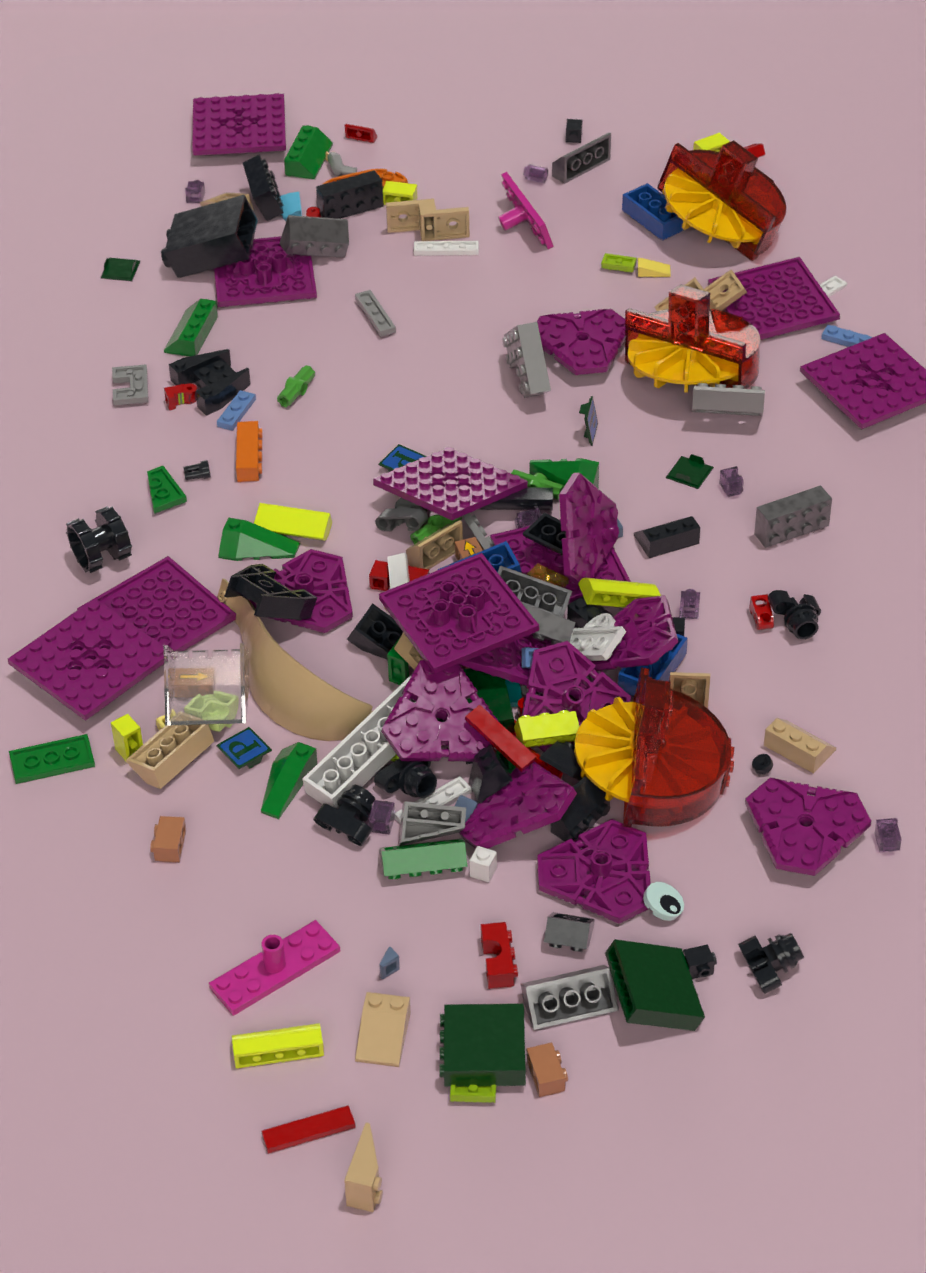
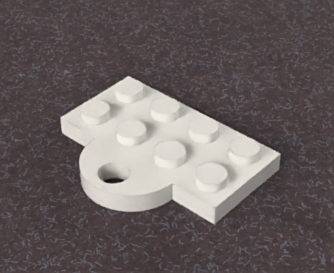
M604 613L591 619L584 628H574L570 643L590 661H604L611 657L613 650L622 641L626 631L622 626L615 627V619L610 614Z

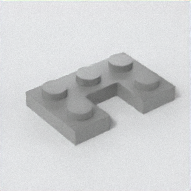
M147 365L112 367L113 383L130 382V388L113 389L114 405L149 402Z

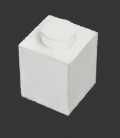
M477 846L470 859V877L489 883L497 869V852Z

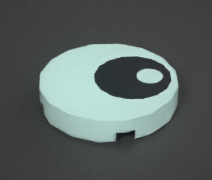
M654 882L644 892L643 900L645 906L653 911L652 914L662 920L672 921L684 910L682 896L669 884Z

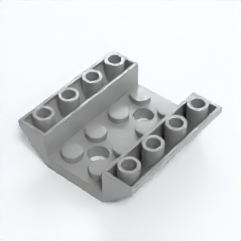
M697 383V386H694L692 412L762 416L765 390H761L762 387L758 386L744 389V386L733 385V388H726L724 384H715V387H708L706 383Z

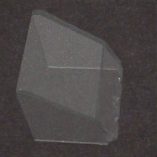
M240 643V649L231 650V657H228V650H212L211 658H208V650L192 651V658H189V651H175L174 653L173 649L168 645H164L165 726L246 723L249 694V648L244 643Z

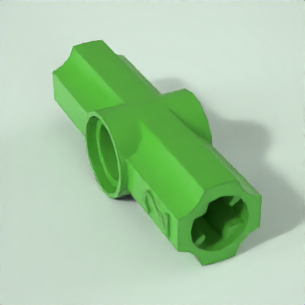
M305 365L294 377L287 379L285 388L277 396V401L281 406L287 408L299 395L303 396L306 393L308 384L315 377V371L311 366Z
M515 469L511 472V474L518 475L520 478L527 480V488H553V498L559 500V494L564 485L549 481L541 473L530 475Z
M432 515L428 518V523L412 533L410 538L416 544L438 529L455 521L462 520V516L455 520H450L441 515Z

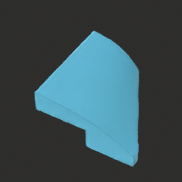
M293 192L281 195L280 198L284 204L282 206L284 213L281 214L283 219L286 221L288 215L302 216L300 193Z

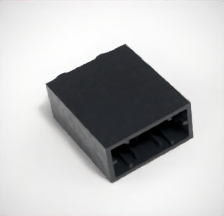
M245 194L174 214L171 228L166 232V247L161 250L164 265L167 268L172 267L176 276L181 278L249 259L258 219Z

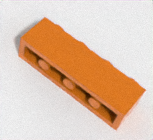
M258 421L237 422V482L259 481V474H262V463H259L262 462V451L259 450H263L262 428H259Z

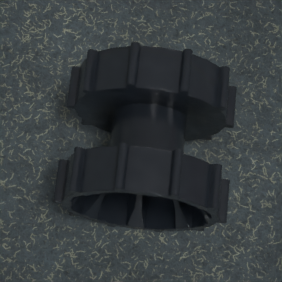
M107 506L95 511L97 527L91 529L84 519L79 520L78 518L66 523V534L70 548L85 573L88 571L92 573L103 568L101 552L107 550L114 560L118 559L120 561L132 556V545L128 530H126L121 516L118 515L113 506L110 508Z

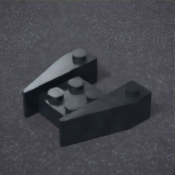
M229 349L185 357L169 364L170 380L175 385L195 383L200 388L195 391L197 407L206 416L222 409L235 398L240 390L244 391L251 385L248 367L239 372H235L230 367Z
M250 565L231 576L224 597L242 596L245 599L252 600L257 606L254 616L295 620L311 618L317 597L304 589L290 590L274 580L276 572L266 565Z

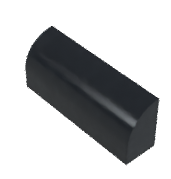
M525 488L480 508V510H553V488Z

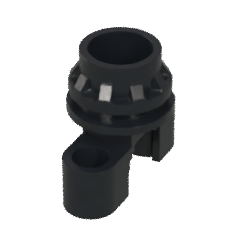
M774 590L768 595V601L773 612L785 615L784 623L786 627L798 639H808L817 633L819 629L817 624L818 616L821 614V609L814 596L804 594L798 604L794 597H789L787 591Z
M398 759L380 770L374 778V783L388 793L401 789L403 793L412 797L426 798L435 791L437 778L430 769L431 761H401Z
M353 785L350 790L345 791L337 800L339 809L324 803L313 820L320 827L328 831L335 828L337 833L343 832L347 834L350 842L362 846L372 832L371 827L364 822L368 820V815L372 812V804L375 801V797L365 788Z
M792 933L787 935L778 934L775 936V941L768 938L769 945L763 948L755 935L738 944L764 994L782 986L776 971L783 969L787 973L788 966L792 969L796 967L799 960L804 958Z

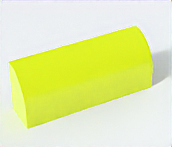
M259 503L254 524L278 534L326 541L332 526V518L330 513Z
M582 578L578 583L586 604L625 608L635 599L661 596L657 586L650 583Z
M320 1023L232 1035L236 1068L324 1056Z

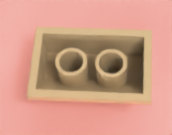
M458 520L450 523L407 548L408 565L431 569L454 555L455 542L463 540L462 521Z
M776 718L765 729V747L813 774L836 751L835 746L788 720Z

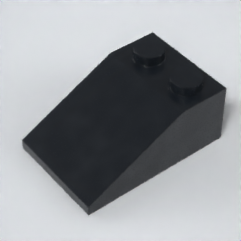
M372 603L347 640L362 651L387 660V654L401 637L403 631L390 615Z

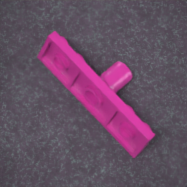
M507 171L502 173L503 181L501 183L504 189L507 190L506 196L508 200L512 201L514 206L513 209L498 216L503 229L506 231L527 220L533 234L538 237L541 245L544 244L547 249L552 248L553 243L546 224Z
M314 920L284 939L278 935L266 936L261 943L262 952L209 982V988L234 1016L341 952L340 946Z

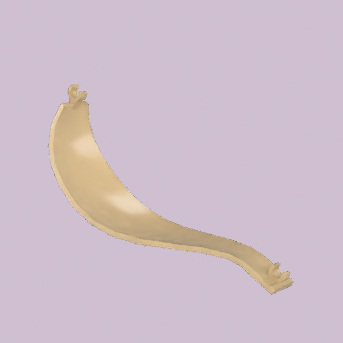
M222 578L217 598L236 613V620L234 621L240 629L243 641L247 681L252 697L260 709L274 722L295 734L323 741L345 739L373 712V706L340 691L296 661L271 637L260 617L254 616L256 609L248 599L242 596L224 597L229 582Z

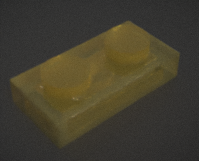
M538 563L527 573L528 576L565 588L569 583V579L566 576Z

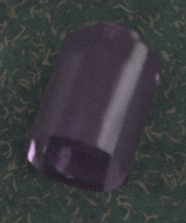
M528 164L524 168L523 175L526 180L545 183L548 177V168Z

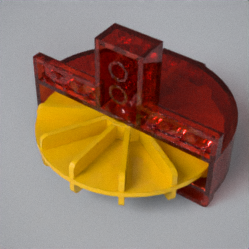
M734 140L722 145L720 152L688 150L680 143L675 144L657 186L658 190L665 195L667 201L666 211L675 213L684 221L682 224L684 230L693 227L707 234L708 243L711 242L713 237L725 240L751 261L757 259L760 254L768 250L772 245L786 215V202L774 180L755 167L758 158Z
M680 284L669 291V309L649 314L631 308L625 310V362L632 365L634 375L637 378L647 376L654 379V387L660 388L666 383L684 384V393H688L689 385L706 383L708 387H715V384H724L726 388H733V385L744 386V389H747L756 381L759 375L760 335L757 329L744 320L743 317L717 309H710L709 292Z
M641 668L633 702H623L620 697L614 698L612 705L605 706L597 711L594 709L590 710L587 718L578 728L575 737L574 753L582 770L581 777L587 776L593 784L606 792L605 800L611 801L615 797L624 801L623 827L631 828L632 824L654 827L673 826L700 817L712 808L720 794L723 795L725 787H729V772L732 773L734 769V761L731 760L734 756V747L731 746V738L728 737L725 728L718 718L700 702L681 692L670 689V682L655 680L649 677V669Z

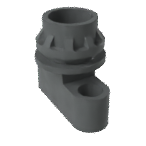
M399 498L395 504V509H385L376 518L375 524L382 531H392L396 526L406 523L408 531H417L428 519L427 509Z

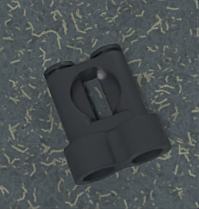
M208 460L183 467L186 480L211 477Z

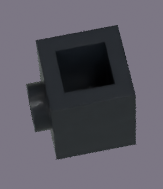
M708 944L683 950L692 979L704 978L714 974V965H717L715 953L710 951Z

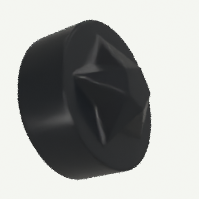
M760 754L753 759L752 767L756 773L766 774L773 768V761L769 755Z

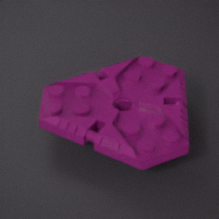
M612 309L580 311L575 314L573 312L558 313L556 315L549 314L540 316L537 320L543 351L549 355L554 354V359L574 375L607 372L618 354V348L622 347L632 327L629 321Z
M573 473L560 492L559 500L561 531L566 532V538H562L564 576L579 586L578 583L582 578H594L603 560H605L616 543L619 535V528L617 526L618 509L615 502L601 490H598L581 473Z
M310 549L284 563L282 570L274 569L276 572L274 580L290 590L304 589L316 596L317 600L311 618L302 620L269 619L280 620V622L284 623L291 622L292 625L326 633L353 617L343 557ZM249 600V601L252 603V605L254 606V608L256 609V607H257V606L255 605L256 603L253 602L252 600Z
M666 596L635 599L613 617L616 621L614 626H622L626 631L622 641L613 650L609 659L591 662L596 665L594 668L596 671L616 669L617 667L647 666L657 662L662 655L672 650L678 643V638Z
M564 641L535 649L532 652L526 687L528 692L525 694L521 716L530 715L533 717L542 713L556 714L563 710H568L569 712L576 711L580 727L590 710L594 709L597 711L605 706L612 705L614 698L620 697L623 702H630L631 696L603 671L599 674L594 670L596 667L594 663L569 641ZM589 675L594 679V681L591 682L586 677ZM569 695H572L576 701L571 700ZM553 744L537 747L541 751L545 752Z
M420 660L402 692L403 696L397 700L381 732L401 761H440L441 757H448V761H473L474 756L481 749L492 744L465 720V716L478 705H481L496 720L497 718L492 714L483 698H479L477 689L470 682L459 664L434 674L424 660ZM470 698L472 702L468 703L467 699ZM436 718H441L444 722H440ZM441 745H447V749H441Z
M533 762L522 772L516 767L510 774L513 781L478 804L466 821L464 830L460 831L459 834L463 840L475 849L477 846L488 849L516 838V832L522 831L523 834L559 821L577 794L574 787L557 776L552 775L551 772L536 762Z
M769 778L745 799V805L758 832H763L762 840L773 864L779 870L815 876L840 854L841 847L846 849L871 826V819L858 794L854 792L837 791V789L831 790L830 788H822L820 786L815 788L810 787L809 784L803 785L798 782L794 783L792 781L787 782V780Z
M611 819L578 835V841L576 842L569 839L537 855L539 891L563 899L573 905L579 904L583 906V909L590 910V912L597 913V915L618 924L648 910L645 906L643 895L651 881L650 870H648L647 836L643 831Z

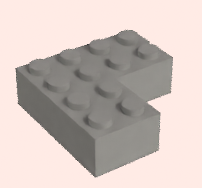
M538 323L517 325L504 334L502 338L503 346L507 348L508 353L506 354L507 364H510V368L516 367L517 377H520L521 384H519L520 393L524 395V398L543 395L551 391Z

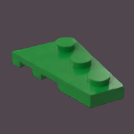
M164 466L147 471L154 514L187 502L186 495Z

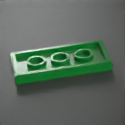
M88 734L9 751L16 784L95 767Z

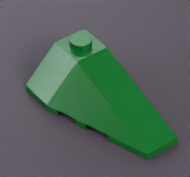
M576 458L575 461H567V459L552 461L545 459L530 460L529 462L530 475L541 473L549 481L565 486L573 473H581L599 489V462L583 458Z
M228 517L222 530L218 557L233 561H243L242 558L253 557L254 560H260V557L270 556L272 559L295 558L300 543L249 521Z
M297 742L281 750L272 763L261 813L280 819L303 786V778L318 764L316 748Z

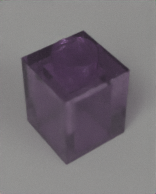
M374 800L369 816V826L372 832L390 835L395 819V803Z

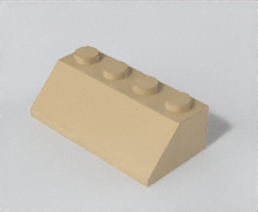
M179 713L127 758L126 761L147 784L161 789L214 742L209 724Z

